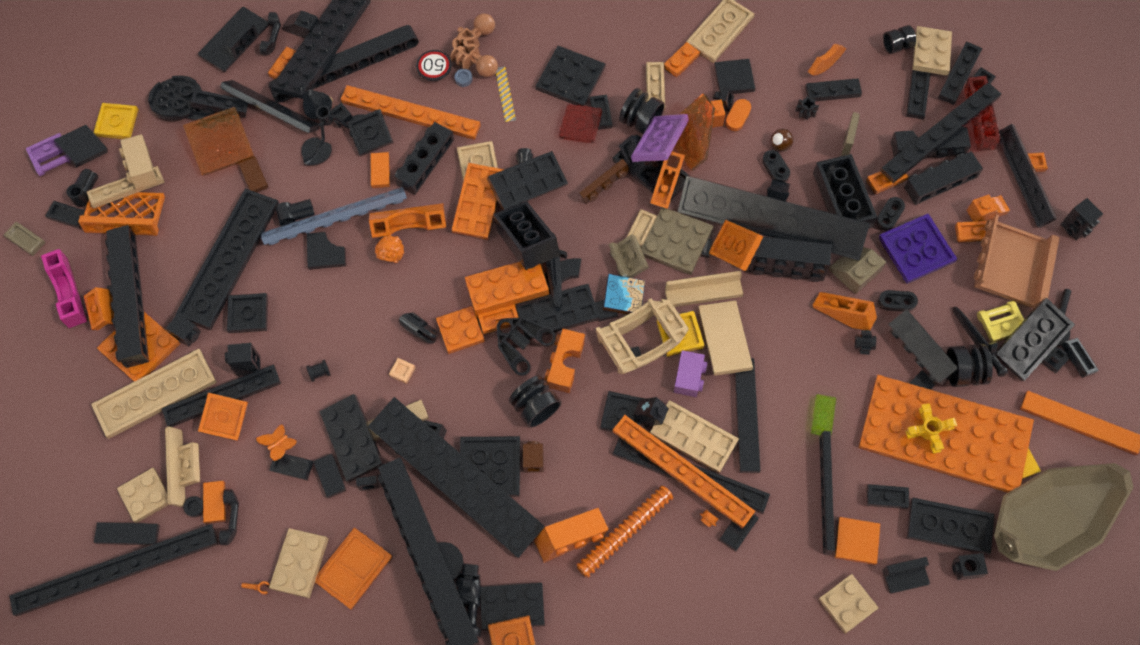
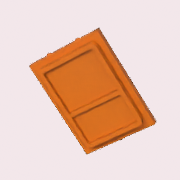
M354 527L319 571L315 583L352 610L393 556Z

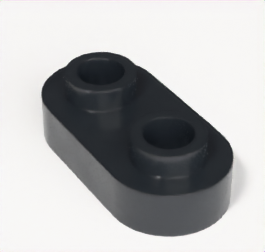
M775 150L766 151L763 155L762 163L772 179L786 183L790 177V169L779 152Z
M892 197L887 201L876 220V224L881 230L889 231L893 229L905 209L904 201L898 197Z
M886 290L879 296L878 304L887 311L904 312L907 309L910 312L917 306L918 298L910 291Z

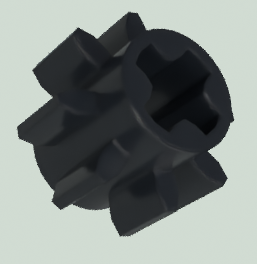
M806 97L803 100L799 99L795 111L799 112V118L802 117L808 120L811 116L815 118L819 105H815V99Z
M861 330L860 335L856 334L855 349H859L860 354L870 355V351L876 349V336H872L869 330Z

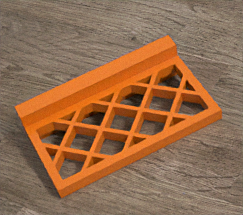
M138 192L122 198L123 200L115 205L113 202H110L112 207L104 212L100 209L102 206L93 209L90 200H88L84 216H80L78 222L84 233H106L108 230L129 225L136 235L157 236L159 231L157 225L165 195L164 193ZM135 198L141 199V201L134 205L130 203ZM152 199H158V202L150 206L148 204ZM125 204L130 206V208L123 212L119 210ZM145 204L148 208L139 213L136 209ZM96 210L100 212L97 216H90ZM115 210L118 212V215L115 217L107 216ZM133 211L137 214L133 218L125 217ZM153 212V219L144 218V216Z

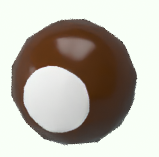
M778 129L771 136L772 147L777 151H787L793 145V135L787 129Z

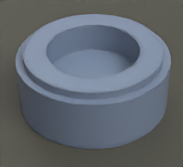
M459 69L455 73V82L458 86L467 87L472 83V73L468 69Z

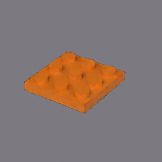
M145 312L148 363L126 368L121 362L117 361L115 355L117 345L114 340L116 330L97 347L104 356L134 382L149 375L180 345L176 338Z

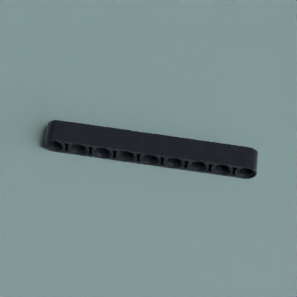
M405 25L339 52L333 56L311 89H316L414 48L418 45L419 39L410 25ZM276 79L268 84L275 102L281 103L294 98L272 90L271 86Z

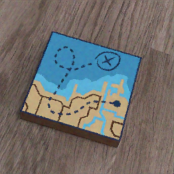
M608 274L603 310L630 314L640 308L643 304L646 280Z

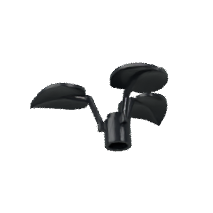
M312 89L303 100V109L308 118L313 120L319 119L322 138L320 140L313 137L304 142L302 157L304 164L308 166L319 165L325 162L331 155V144L324 142V126L331 125L333 120H336L349 129L346 123L331 113L332 100L329 95ZM365 114L354 115L350 121L361 116H364Z

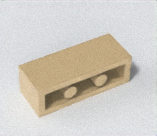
M143 135L120 140L122 148H119L122 158L126 159L123 160L125 170L129 171L126 173L129 183H133L136 190L157 184L158 182Z

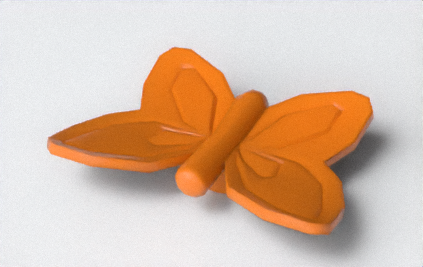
M282 424L277 427L273 434H266L256 438L259 444L268 446V450H271L270 458L273 461L281 459L285 451L291 449L297 442L295 439L284 435L285 429Z

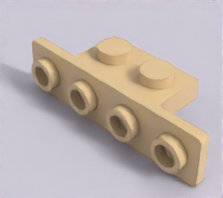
M167 427L165 428L168 504L183 507L185 503V487L200 482L198 443L194 442L183 445L182 430Z

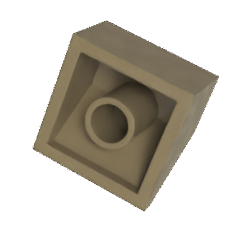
M863 247L860 260L842 256L828 270L853 293L857 294L882 271L886 261L873 249Z

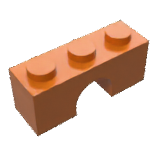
M562 329L561 335H557L555 342L557 349L556 352H552L550 358L552 366L550 370L547 369L544 379L547 381L550 389L570 394L575 377V369L566 367L563 361L568 357H581L585 343V334Z

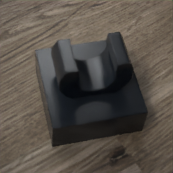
M723 86L722 92H714L713 99H722L724 111L730 112L734 95L730 86Z
M1055 346L1042 363L1056 374L1070 358L1066 355L1065 351Z

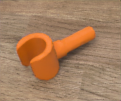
M262 581L259 584L242 583L241 588L254 589L259 591L261 595H267L268 592L261 591V587L263 585L270 586V584L266 581Z

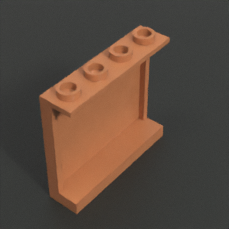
M996 214L991 220H987L984 227L986 233L981 241L982 251L977 259L979 265L974 274V287L1035 308L1044 298L1048 299L1060 237L1051 235L1048 239L1028 233L998 222L999 215Z

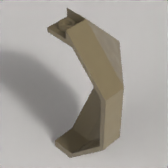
M1116 463L1052 468L1005 494L1002 498L994 534L999 552L1014 562L1057 571L1102 544L1134 488L1130 471Z

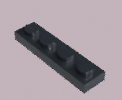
M966 41L938 96L939 99L955 105L983 48Z

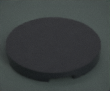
M183 75L172 76L171 79L161 83L158 82L151 89L148 102L152 112L157 117L164 120H180L192 115L199 109L191 107V100L194 89L201 91L202 89L197 81L191 77Z

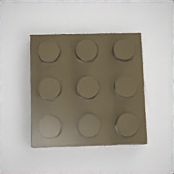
M662 207L641 250L644 257L692 275L713 231V225Z

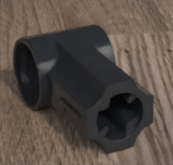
M85 168L82 170L75 184L67 188V195L76 207L87 205L89 200L87 191L92 190L99 177L97 173Z
M311 199L293 204L282 202L275 207L281 226L315 215Z

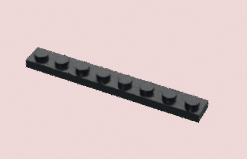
M989 82L986 83L885 164L880 171L892 183H895L998 100L1002 93Z

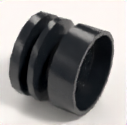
M636 88L625 101L619 115V121L623 124L627 123L629 127L636 123L635 130L644 135L653 117L662 116L665 103L655 97L649 99L648 93H643L641 89Z
M985 344L969 345L968 348L965 346H953L947 349L946 354L959 370L956 375L949 379L952 387L969 386L970 382L975 386L979 384L988 385L991 382L993 374L992 358Z
M540 375L534 376L522 383L509 397V403L515 406L516 412H522L521 418L529 428L536 427L549 419L562 403L553 391L547 392L549 385L544 383V379Z

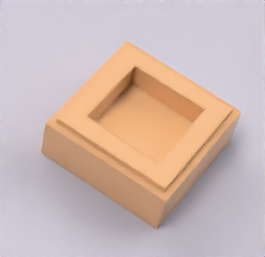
M397 358L389 376L407 384L416 367Z

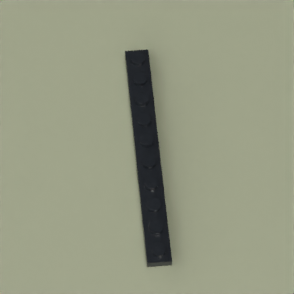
M210 524L9 595L13 615L16 617L219 545L214 526Z

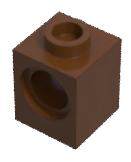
M529 441L527 444H523L524 473L544 472L543 443L539 444L538 441Z

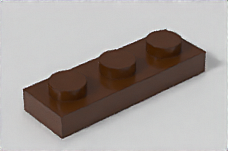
M621 159L579 192L582 200L586 204L593 202L602 191L610 189L616 180L624 178L629 171L627 163Z

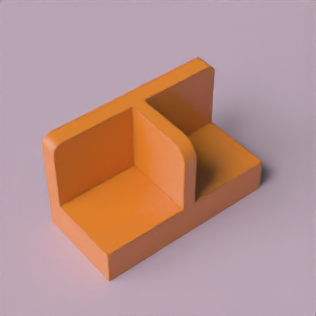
M95 287L84 295L91 328L98 331L107 324H113L114 312L111 308L113 297L109 289Z

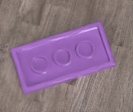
M688 114L654 116L631 155L632 161L667 160L689 121Z

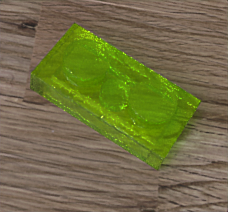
M820 394L815 396L811 426L812 434L821 435L823 431H831L832 435L836 397Z

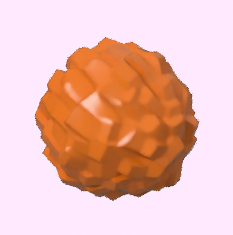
M386 235L381 238L375 247L376 258L398 263L404 254V245L399 237Z

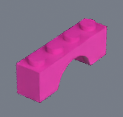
M60 249L41 255L45 271L51 279L57 294L58 303H56L60 320L68 328L87 322L68 258Z

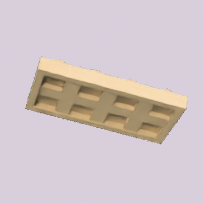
M669 400L666 405L669 410L663 424L654 426L650 434L720 474L739 438Z

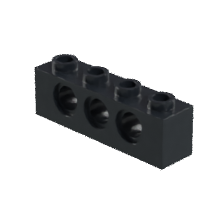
M436 122L431 127H428L424 137L416 143L413 152L407 155L403 166L397 169L395 173L397 186L403 187L404 190L416 195L453 143V131Z

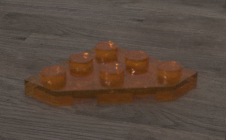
M703 93L680 113L688 114L689 121L675 145L679 154L685 155L684 161L693 171L708 159L715 107Z

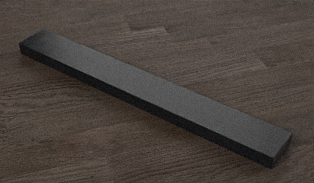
M619 437L613 451V456L676 480ZM694 465L753 510L761 514L764 513L770 496L769 493Z

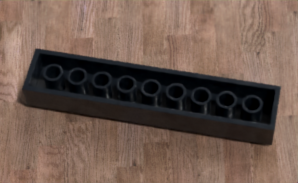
M401 457L379 466L380 474L377 477L390 504L395 521L399 526L401 536L406 543V548L412 558L414 568L422 582L423 590L429 599L430 607L438 621L439 629L444 639H449L445 641L446 645H480Z

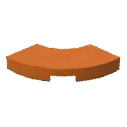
M833 44L829 51L815 59L808 73L815 76L825 72L842 56L846 48L839 44Z

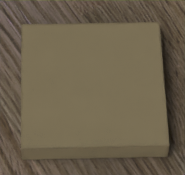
M853 112L840 157L850 154L859 122V113Z

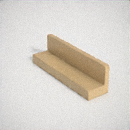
M741 271L668 281L665 285L666 300H670L674 307L743 297L740 282Z

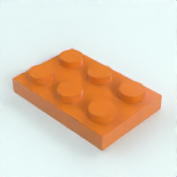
M725 220L709 254L746 271L763 236Z

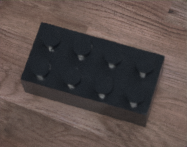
M852 154L817 162L813 175L828 212L870 223L869 228H872L877 220V215Z
M527 201L493 214L497 232L525 270L560 256L556 236Z
M763 237L751 260L748 272H752L755 275L769 274L774 277H791L795 280L810 279L813 282L824 281L830 267L831 244Z

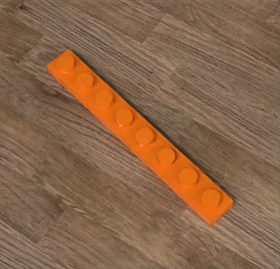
M349 85L346 86L340 99L342 104L371 112L381 109L383 115L425 127H431L436 122L453 131L454 135L472 140L476 139L481 126L480 121Z
M626 415L614 427L613 433L742 529L755 513V510Z

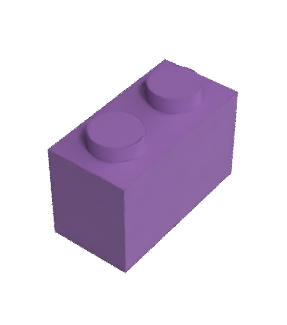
M682 350L674 393L697 397L698 391L702 392L704 380H701V373L705 374L707 362H704L705 355Z

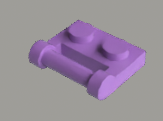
M60 133L26 148L39 176L45 175V172L66 162L70 163L68 158L63 155L42 166L40 164L62 153L54 144V139L62 136Z

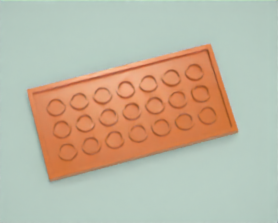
M877 375L858 448L1009 493L1021 486L1034 419ZM928 403L931 406L933 417H937L941 421L955 418L957 423L954 430L941 431L939 433L944 449L935 454L932 453L930 440H926L922 436L908 439L905 432L908 430V427L920 426L924 423L919 413V408H921V405ZM927 425V428L930 431L935 432V428L933 426Z

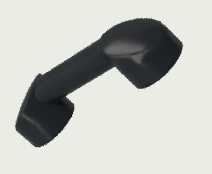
M269 12L268 25L273 26L269 41H261L260 43L261 55H270L275 49L281 27L280 19L276 12Z
M225 489L223 503L224 505H230L228 529L220 530V545H229L237 533L239 501L232 489Z

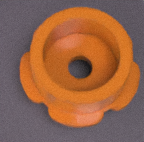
M705 510L703 514L700 513L702 516L700 521L708 527L712 525L717 526L716 522L719 519L708 510Z

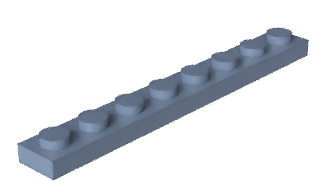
M403 187L265 231L261 234L264 245H274L281 239H292L299 233H310L320 226L329 227L333 222L339 220L341 222L347 221L351 216L357 214L362 216L372 209L380 210L391 203L399 204L407 197Z

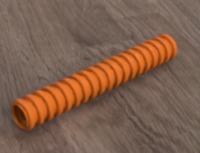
M661 485L659 487L660 490H655V494H651V498H647L646 503H641V507L638 506L637 511L632 512V516L629 515L627 520L624 519L623 524L618 525V529L615 528L613 533L610 532L609 537L606 536L604 538V542L601 541L599 546H595V550L592 549L590 551V555L587 554L585 559H581V563L576 564L577 569L583 576L589 578L591 573L594 574L595 569H599V565L604 564V560H609V556H613V552L619 550L618 547H622L623 543H627V539H631L632 534H636L637 530H641L642 525H646V521L649 522L651 520L650 517H655V513H659V509H663L664 504L667 505L669 500H673V495L668 488Z

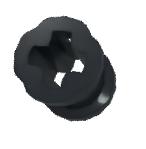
M325 359L319 364L306 366L312 382L325 375L331 376Z

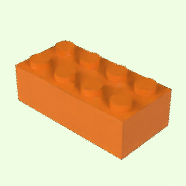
M520 262L465 277L466 286L477 319H479L478 314L514 304L516 308L517 303L549 295V289L540 264L525 270Z

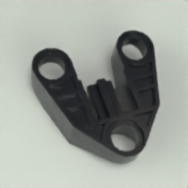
M504 318L498 322L496 327L498 347L512 370L520 376L528 375L532 366L508 342L511 339L522 350L528 347L531 341L518 331L519 328H522L532 338L546 347H550L556 342V334L553 330L526 318ZM505 322L511 324V330L508 333L501 331V325ZM546 332H550L553 335V340L550 343H545L542 340V336ZM520 362H526L528 369L520 373L517 370V365Z

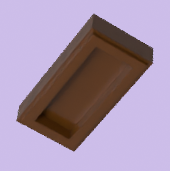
M255 156L238 162L249 190L260 192L269 188Z

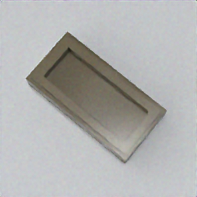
M15 222L4 234L8 240L32 256L46 243L18 222Z

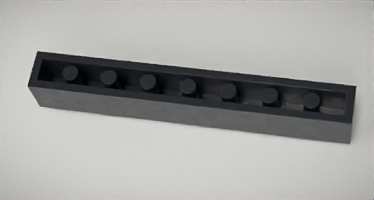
M129 225L106 231L107 239H105V244L108 249L106 258L110 265V270H108V276L111 280L109 290L113 297L111 308L114 312V318H112V322L116 329L114 340L117 345V351L115 355L118 362L129 368L148 363L149 355L136 234Z

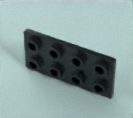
M241 7L199 51V57L221 71L226 72L269 26L268 21L247 8Z

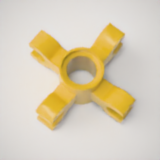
M923 404L919 408V413L924 423L920 426L908 427V430L905 432L908 439L922 436L924 439L930 440L932 453H939L944 449L939 433L941 431L954 430L957 423L955 418L941 421L937 417H933L930 404ZM927 425L933 426L935 428V432L930 431L927 428Z

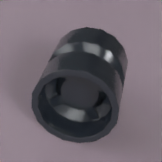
M910 25L898 28V30L893 29L885 32L883 43L886 51L889 54L900 52L902 49L906 50L916 45V35Z

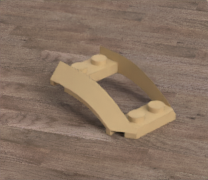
M651 298L643 306L625 317L613 321L601 329L600 327L596 328L599 344L602 343L618 368V373L625 374L669 352L681 342L689 328L670 300L661 299V301H653ZM655 315L670 339L655 349L635 357L622 335L640 326Z

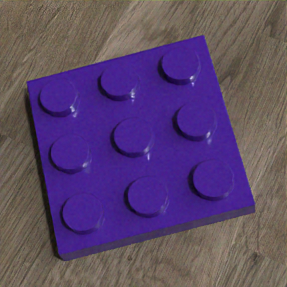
M929 214L882 233L878 237L906 284L957 261V257Z

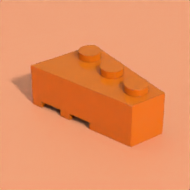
M599 508L544 527L534 542L545 563L574 549H580L589 542L593 541V543L604 539V534L609 529Z

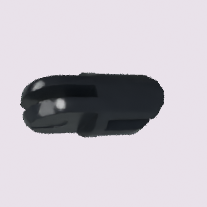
M414 312L406 313L399 319L400 325L413 334V336L419 337L429 344L436 342L439 336L438 332L428 325L426 320Z

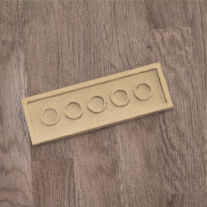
M197 349L91 405L105 436L110 439L162 412V408L182 401L217 383L201 350Z

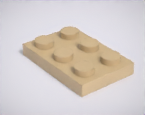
M917 26L912 70L948 76L950 71L952 31Z
M289 528L269 588L310 599L329 539L325 536Z

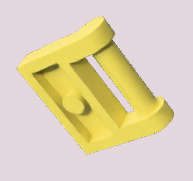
M1015 301L1007 302L1004 306L988 311L982 310L977 312V318L982 323L991 343L1008 338L1024 321ZM1007 312L1012 314L995 321H990L989 319Z

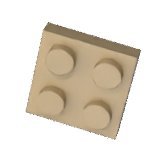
M151 468L117 488L135 523L142 521L169 505L168 492L155 468Z
M852 574L818 599L845 634L878 609V606Z

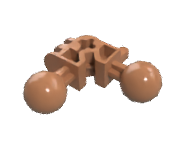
M483 13L474 19V28L472 30L468 28L463 29L462 27L458 28V36L452 41L454 50L450 55V60L456 61V64L462 66L463 69H469L473 64H476V70L481 76L491 77L496 74L498 63L491 55H480L478 38L481 35L484 36L492 33L495 29V21L491 15Z

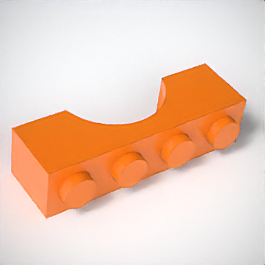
M444 204L370 213L369 224L372 238L391 235L396 231L406 228L419 227L427 230L446 228Z

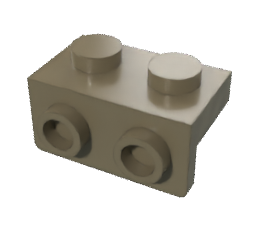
M635 235L628 236L618 244L613 242L609 244L610 254L615 259L617 271L621 276L633 278L649 268Z

